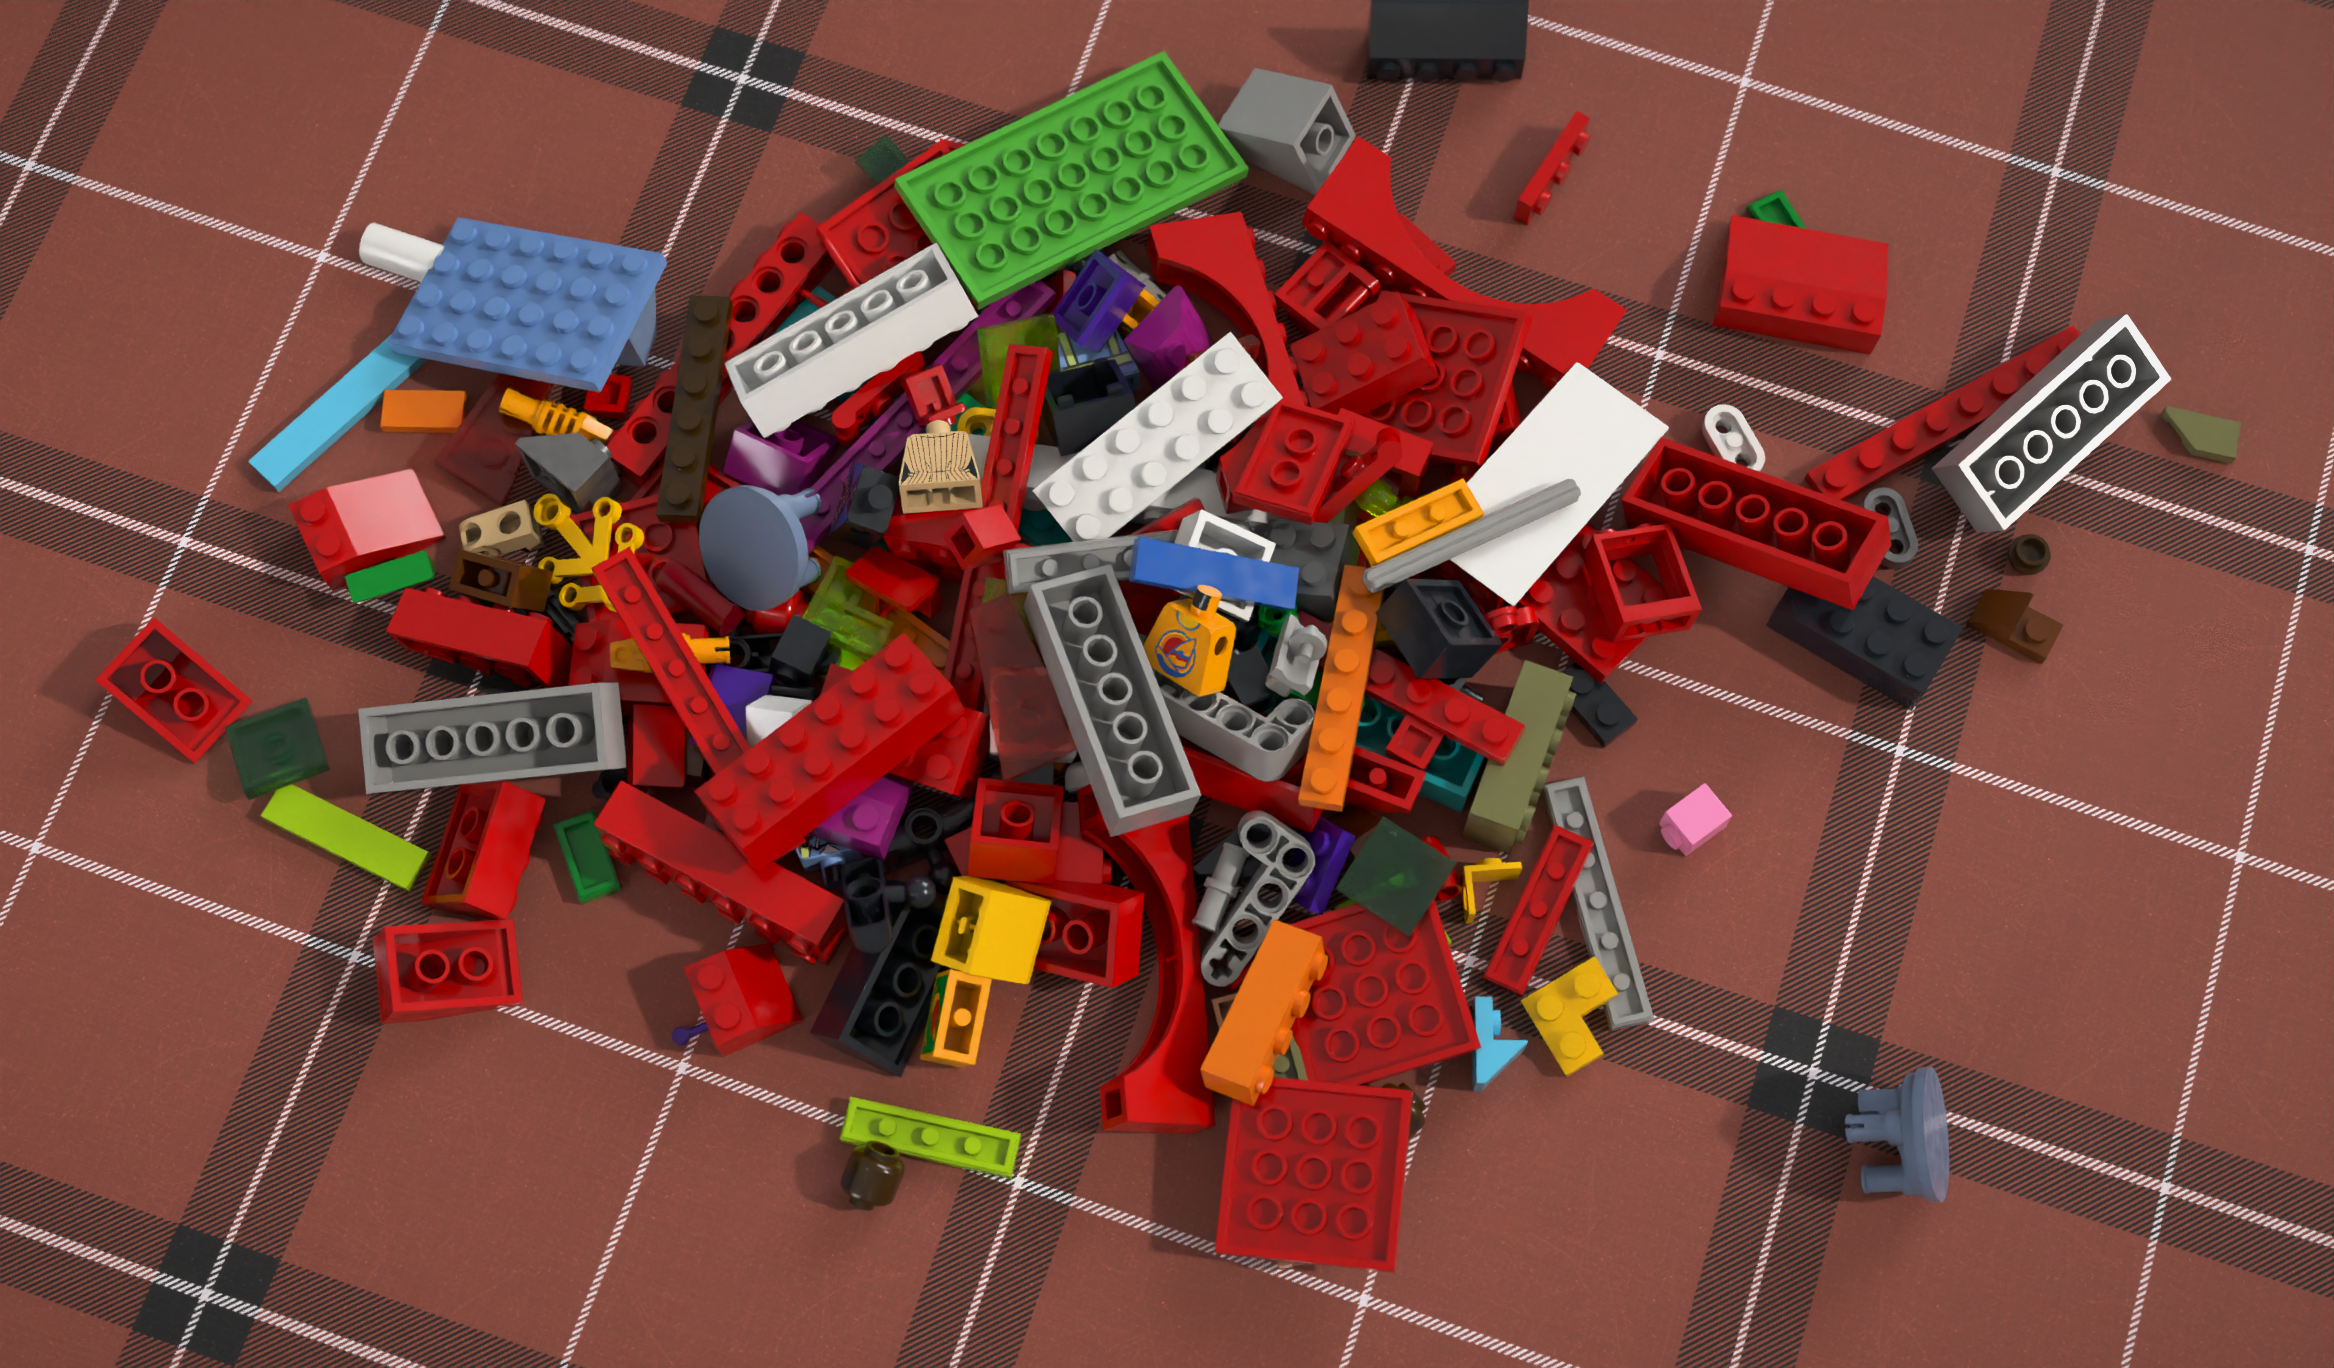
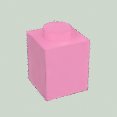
M1704 783L1664 813L1659 825L1662 827L1661 834L1665 841L1673 849L1677 850L1679 848L1687 856L1727 826L1732 815L1708 785Z

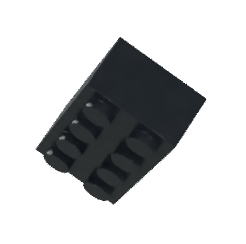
M1874 576L1853 610L1788 587L1766 624L1770 629L1911 711L1926 692L1963 630V627Z

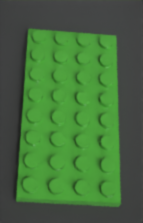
M1162 51L895 178L894 188L932 244L937 242L962 288L976 309L979 310L1092 254L1095 250H1100L1247 177L1249 168L1165 51Z

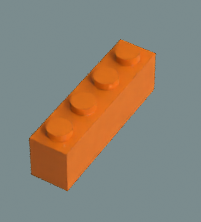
M1273 920L1200 1069L1206 1088L1254 1106L1260 1092L1265 1094L1268 1091L1274 1077L1273 1064L1278 1054L1284 1055L1288 1050L1292 1039V1030L1290 1029L1296 1016L1301 1018L1305 1014L1310 1001V993L1308 991L1314 979L1320 980L1327 967L1328 956L1325 955L1321 936Z

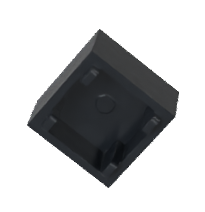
M1104 357L1094 360L1091 365L1062 372L1058 369L1049 371L1042 412L1044 422L1060 456L1081 452L1136 408L1133 392L1115 359L1108 360V358Z
M1405 579L1375 612L1382 622V627L1388 631L1412 667L1414 675L1419 679L1472 678L1503 645L1459 580Z

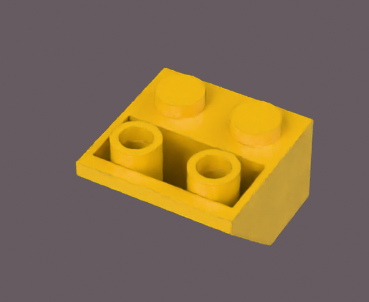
M971 876L953 877L931 961L970 975L1029 984L1051 900L987 878Z

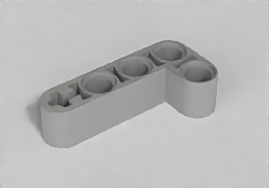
M1152 668L1177 734L1253 777L1270 782L1279 780L1308 751L1315 711L1308 702L1301 699L1284 700L1267 717H1264L1220 692L1198 697Z
M1253 810L1241 818L1238 824V835L1243 848L1260 860L1262 864L1222 919L1218 933H1212L1200 952L1202 974L1214 986H1227L1237 979L1263 942L1273 920L1278 921L1315 866V856L1309 843L1301 835L1261 810ZM1257 823H1263L1270 828L1268 838L1260 843H1254L1247 838L1248 829ZM1300 848L1305 851L1304 861L1300 865L1290 867L1282 862L1283 855L1288 849ZM1267 883H1274L1281 888L1279 896L1271 902L1262 901L1257 897L1259 889ZM1241 919H1250L1256 923V928L1251 935L1240 937L1233 932L1234 924ZM1227 939L1232 945L1226 955L1228 967L1218 966L1216 970H1213L1211 959L1220 960L1223 958L1228 950L1224 940Z

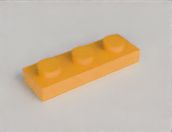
M1463 478L1356 526L1352 534L1370 565L1374 566L1483 517L1484 512Z

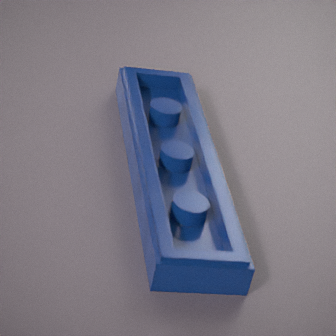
M1138 537L1134 539L1129 581L1195 594L1199 585H1207L1219 590L1222 593L1221 599L1289 612L1295 609L1299 568Z

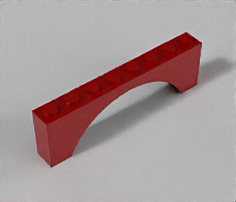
M1358 136L1307 206L1301 225L1306 227L1309 234L1320 241H1329L1356 263L1360 262L1371 269L1380 281L1386 284H1394L1407 294L1528 312L1532 321L1516 369L1523 372L1528 371L1542 380L1543 385L1550 391L1576 362L1588 369L1627 309L1594 288L1561 301L1524 304L1487 297L1453 281L1425 258L1405 231L1392 196L1390 180L1391 157Z
M1242 212L1150 225L1146 251L1155 281L1172 286H1181L1183 290L1202 298L1227 316L1245 337L1256 357L1259 368L1280 393L1283 400L1308 406L1306 392L1304 389H1299L1296 382L1297 365L1293 355L1288 356L1285 348L1287 344L1285 327L1282 322L1277 323L1275 317L1276 301L1272 290L1267 291L1264 283L1266 279L1264 262L1262 258L1257 259L1254 252V231L1251 226L1246 227ZM1271 409L1255 421L1249 432L1236 446L1220 457L1216 482L1226 514L1254 510V508L1233 503L1232 493Z
M1088 784L1077 790L1080 832L1094 840L1107 851L1130 879L1136 891L1144 892L1143 905L1152 927L1159 966L1157 1004L1145 1041L1126 1068L1112 1080L1100 1086L1103 1131L1191 1135L1216 1126V1104L1213 1099V1091L1205 1087L1200 1071L1209 1052L1208 1016L1205 1011L1204 976L1201 971V934L1198 926L1192 923L1193 918L1197 914V891L1194 886L1193 849L1191 847L1189 830L1190 814L1110 837L1091 784Z

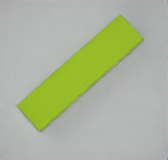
M285 780L281 782L261 814L265 821L408 892L413 888L431 857L428 851Z
M850 1097L840 1141L857 1146L866 1145L868 1141H878L895 1148L903 1156L1012 1179L1022 1136L1021 1133Z

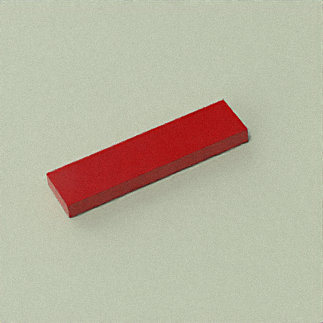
M1554 824L1482 978L1484 981L1523 998L1591 853L1594 841Z

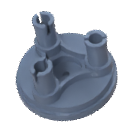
M740 485L726 489L711 499L700 521V552L705 568L713 583L729 600L749 610H769L788 601L799 591V588L820 580V565L814 558L808 557L807 540L799 519L815 515L821 510L822 501L818 493L807 498L815 490L808 488L794 495L782 494L778 496L763 488Z
M1918 1067L1916 1072L1906 1073L1903 1084H1899L1897 1089H1859L1858 1106L1861 1115L1847 1114L1845 1118V1124L1850 1125V1128H1845L1848 1143L1888 1141L1889 1145H1895L1898 1148L1902 1159L1900 1165H1862L1861 1184L1863 1192L1869 1194L1870 1192L1903 1191L1905 1196L1926 1198L1930 1203L1943 1202L1946 1198L1949 1182V1138L1943 1093L1935 1069L1933 1067Z

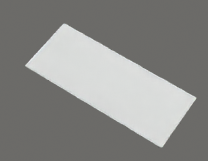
M1576 362L1467 482V485L1483 510V516L1566 479L1575 480L1580 488L1581 495L1578 501L1450 560L1509 604L1515 606L1666 433L1669 427L1583 365Z

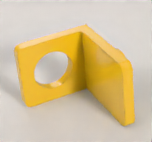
M1485 858L1476 861V865L1463 867L1461 873L1463 877L1461 892L1465 924L1472 923L1476 914L1473 883L1518 879L1522 870L1521 862L1502 863L1500 858Z

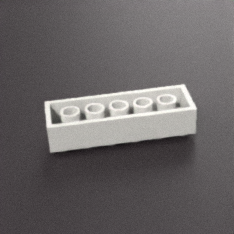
M936 242L725 362V366L742 406L763 438H766L773 433L787 429L792 422L804 415L822 409L827 402L839 395L854 391L864 381L876 374L891 370L899 361L911 354L926 350L934 341L948 333L963 329L969 321L977 318L978 314Z
M1229 332L1032 491L1073 542L1109 538L1280 402L1283 397L1234 335Z

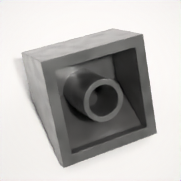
M580 433L522 437L515 443L532 477L553 494L566 500L570 508L576 513L593 510L595 502L601 497H609L615 500L624 490L618 477L620 470L610 460L613 454L597 439L590 442Z

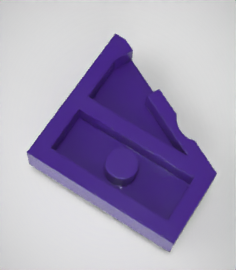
M1322 816L1319 817L1312 833L1296 829V833L1309 843L1315 856V866L1292 899L1305 909L1320 915L1323 914L1356 837ZM1294 848L1292 867L1298 866L1304 861V850Z

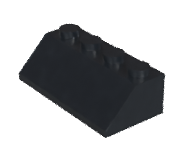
M1371 0L1366 38L1367 78L1379 79L1381 81L1417 79L1424 82L1435 79H1456L1460 82H1469L1474 79H1494L1498 82L1521 80L1526 59L1529 0Z
M885 879L886 886L904 885L905 881ZM935 897L934 902L928 908L921 910L912 909L905 902L889 903L893 930L890 945L877 954L861 952L854 944L852 945L809 1033L844 1054L889 1074L901 1077L927 1024L936 976L938 973L950 969L953 970V968L931 961L946 903Z

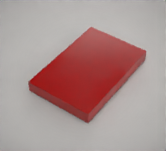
M1282 399L1271 409L1232 493L1233 503L1312 525L1355 430V420Z

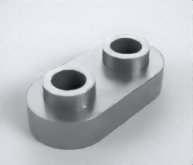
M1890 488L1874 489L1866 496L1861 507L1875 512V509L1880 508L1887 513L1891 545L1896 546L1900 551V554H1893L1888 550L1881 564L1893 569L1905 567L1911 562L1918 550V540L1905 502L1899 493Z

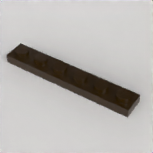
M690 296L656 512L660 522L700 523L733 309L730 297Z

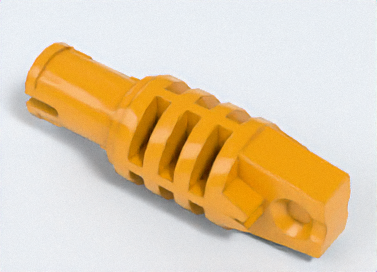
M507 388L500 404V413L526 421L532 425L535 432L540 434L580 433L590 442L597 439L605 445L606 440L613 432V429L597 422V419L584 412L578 413L576 409L571 407L568 409L565 407L566 405L556 404L554 400L549 398L548 400L543 399V401L533 399L510 388Z
M682 633L700 664L730 663V651H715L716 649L729 648V636L690 639V635ZM633 638L610 643L612 669L653 673Z

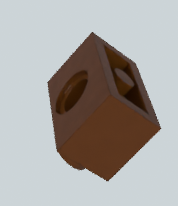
M458 549L449 590L509 607L544 612L553 571L491 554Z

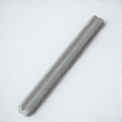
M1573 479L1561 481L1365 569L1362 576L1363 583L1371 593L1381 591L1577 502L1581 495V490Z

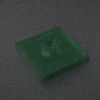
M306 697L225 727L243 792L248 800L330 770L311 704Z
M1383 816L1336 887V891L1410 938L1457 863Z

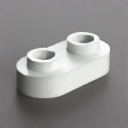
M1726 404L1711 408L1703 421L1702 433L1714 455L1736 463L1735 460L1743 459L1748 463V468L1761 472L1765 463V453L1742 413L1737 408ZM1716 426L1726 427L1728 433L1722 434L1718 432Z

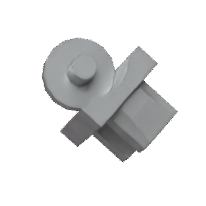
M1290 614L1283 621L1265 685L1283 697H1287L1293 690L1305 696L1312 689L1319 659L1326 652V635L1319 632L1318 628L1314 625H1308L1306 628L1303 627L1297 617Z

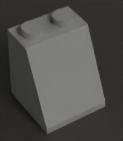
M1254 68L1218 124L1242 159L1315 195L1356 137L1332 84Z

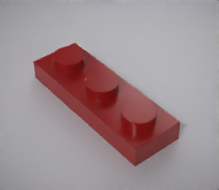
M1578 111L1574 113L1518 198L1514 219L1528 225L1535 213L1540 216L1544 213L1552 197V194L1549 193L1554 184L1562 185L1571 169L1569 161L1574 154L1580 157L1589 143L1591 135L1586 132L1590 117Z

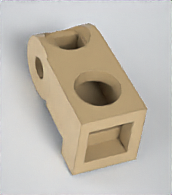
M526 500L468 518L459 525L463 550L498 556L499 554L503 555L523 548H527L530 552L545 547L541 525L535 520L534 509Z

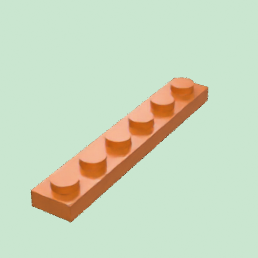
M1344 565L1298 798L1299 805L1339 812L1343 810L1379 622L1375 612L1382 606L1385 590L1383 589L1376 593L1368 591L1362 580L1367 567Z

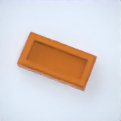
M384 390L380 427L383 432L464 433L468 396L465 391Z

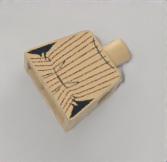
M935 420L926 426V434H914L907 438L899 477L903 514L983 508L980 475L967 433L964 431L951 432V427L947 422Z

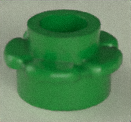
M1295 604V609L1289 612L1260 606L1258 610V624L1262 629H1266L1269 635L1279 636L1283 621L1290 614L1297 617V619L1299 618L1296 613L1297 606ZM1282 615L1281 619H1275L1276 616Z

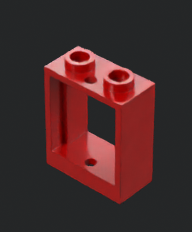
M1340 408L1338 415L1355 420V430L1332 482L1341 475L1340 470L1346 462L1356 455L1361 458L1376 445L1377 433L1381 429L1391 426ZM1399 429L1396 430L1401 437V459L1359 495L1393 509L1417 499L1425 481L1433 442Z
M1644 523L1634 529L1622 531L1606 529L1592 536L1582 557L1612 642L1690 630L1702 608L1670 523L1661 525ZM1652 554L1669 600L1624 607L1608 561Z

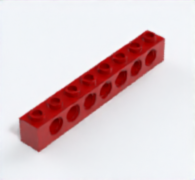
M800 212L792 222L789 221L784 224L778 234L777 241L768 251L765 250L760 253L755 260L753 270L744 280H739L732 287L729 297L733 303L727 343L730 347L726 350L725 362L771 337L806 299L801 296V291L805 289L812 292L835 265L822 240L816 234V229L821 224L804 213ZM794 257L803 258L797 263H787L788 260ZM771 286L779 287L776 291L771 293L763 292L766 288ZM744 316H754L749 322H738ZM680 358L671 369H666L659 375L652 392L646 399H641L634 405L628 421L620 430L613 431L605 443V446L613 454L610 460L619 468V474L638 487H641L665 459L672 413H665L664 411L674 403ZM725 363L718 407L734 388ZM647 435L656 436L650 443H639Z

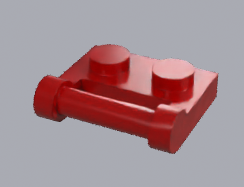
M1326 240L1274 296L1279 306L1308 327L1312 333H1315L1351 315L1367 297L1373 298L1381 289V285L1372 274ZM1348 279L1356 285L1354 289L1325 319L1317 313L1318 310Z

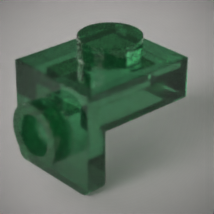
M886 134L855 161L876 186L910 162Z

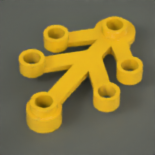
M546 494L539 498L534 507L535 520L551 530H558L581 557L563 560L550 556L543 558L538 564L539 568L550 570L553 565L555 566L551 584L561 582L564 577L594 575L592 567L609 558L612 524L619 520L622 513V508L618 502L609 497H601L595 502L593 506L595 526L592 544L570 518L572 511L566 500L555 494ZM610 506L609 513L604 516L605 509ZM631 523L620 525L615 533V541L619 545L618 553L628 547L631 548L633 553L640 548L644 541L643 531ZM633 531L631 540L626 542L628 534ZM568 583L560 590V603L571 610H581L587 603L604 602L609 610L617 613L601 585L581 587L575 583ZM577 592L575 600L571 602L572 594Z

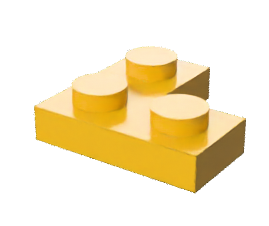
M1595 956L1521 1000L1567 1077L1605 1055L1582 1017L1619 994Z

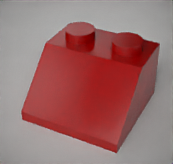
M978 777L967 876L1054 885L1064 786Z
M770 943L723 950L683 968L715 1046L723 1057L804 1022Z

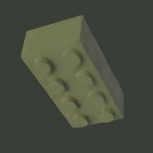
M1524 660L1505 715L1523 723L1525 731L1504 766L1488 759L1461 837L1510 854L1514 842L1523 844L1536 809L1528 804L1536 806L1549 772L1547 768H1550L1563 733V728L1576 697V693L1569 691L1573 680L1572 676Z

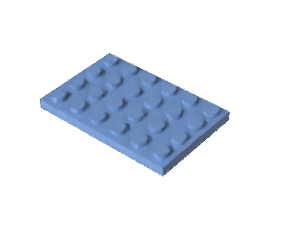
M458 217L442 245L445 246L443 251L434 261L433 269H428L387 343L395 353L600 393L659 281L667 261L663 254L658 252Z

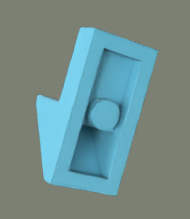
M1475 997L1471 1005V1016L1481 1045V1049L1472 1052V1092L1483 1091L1524 1051L1528 1044L1526 1040H1493V1036H1500L1501 1014L1500 1010H1493V997Z

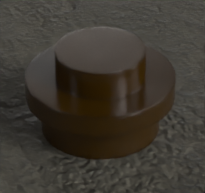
M2027 534L2019 536L2011 543L2008 549L2010 564L2018 572L2026 575L2042 572L2050 562L2051 552L2049 546L2038 535Z

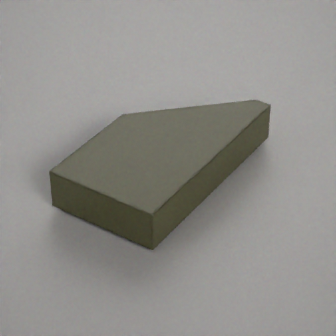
M2166 406L2163 409L2162 419L2165 423L2169 422L2183 439L2181 443L2190 455L2232 464L2236 459L2241 422Z

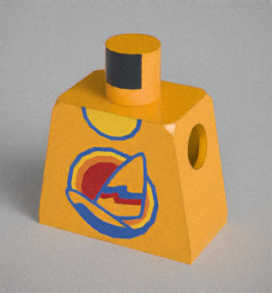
M1199 585L1193 599L1187 598L1168 602L1162 609L1143 645L1151 668L1198 697L1224 691L1236 634L1234 623L1216 613L1222 593L1207 585Z

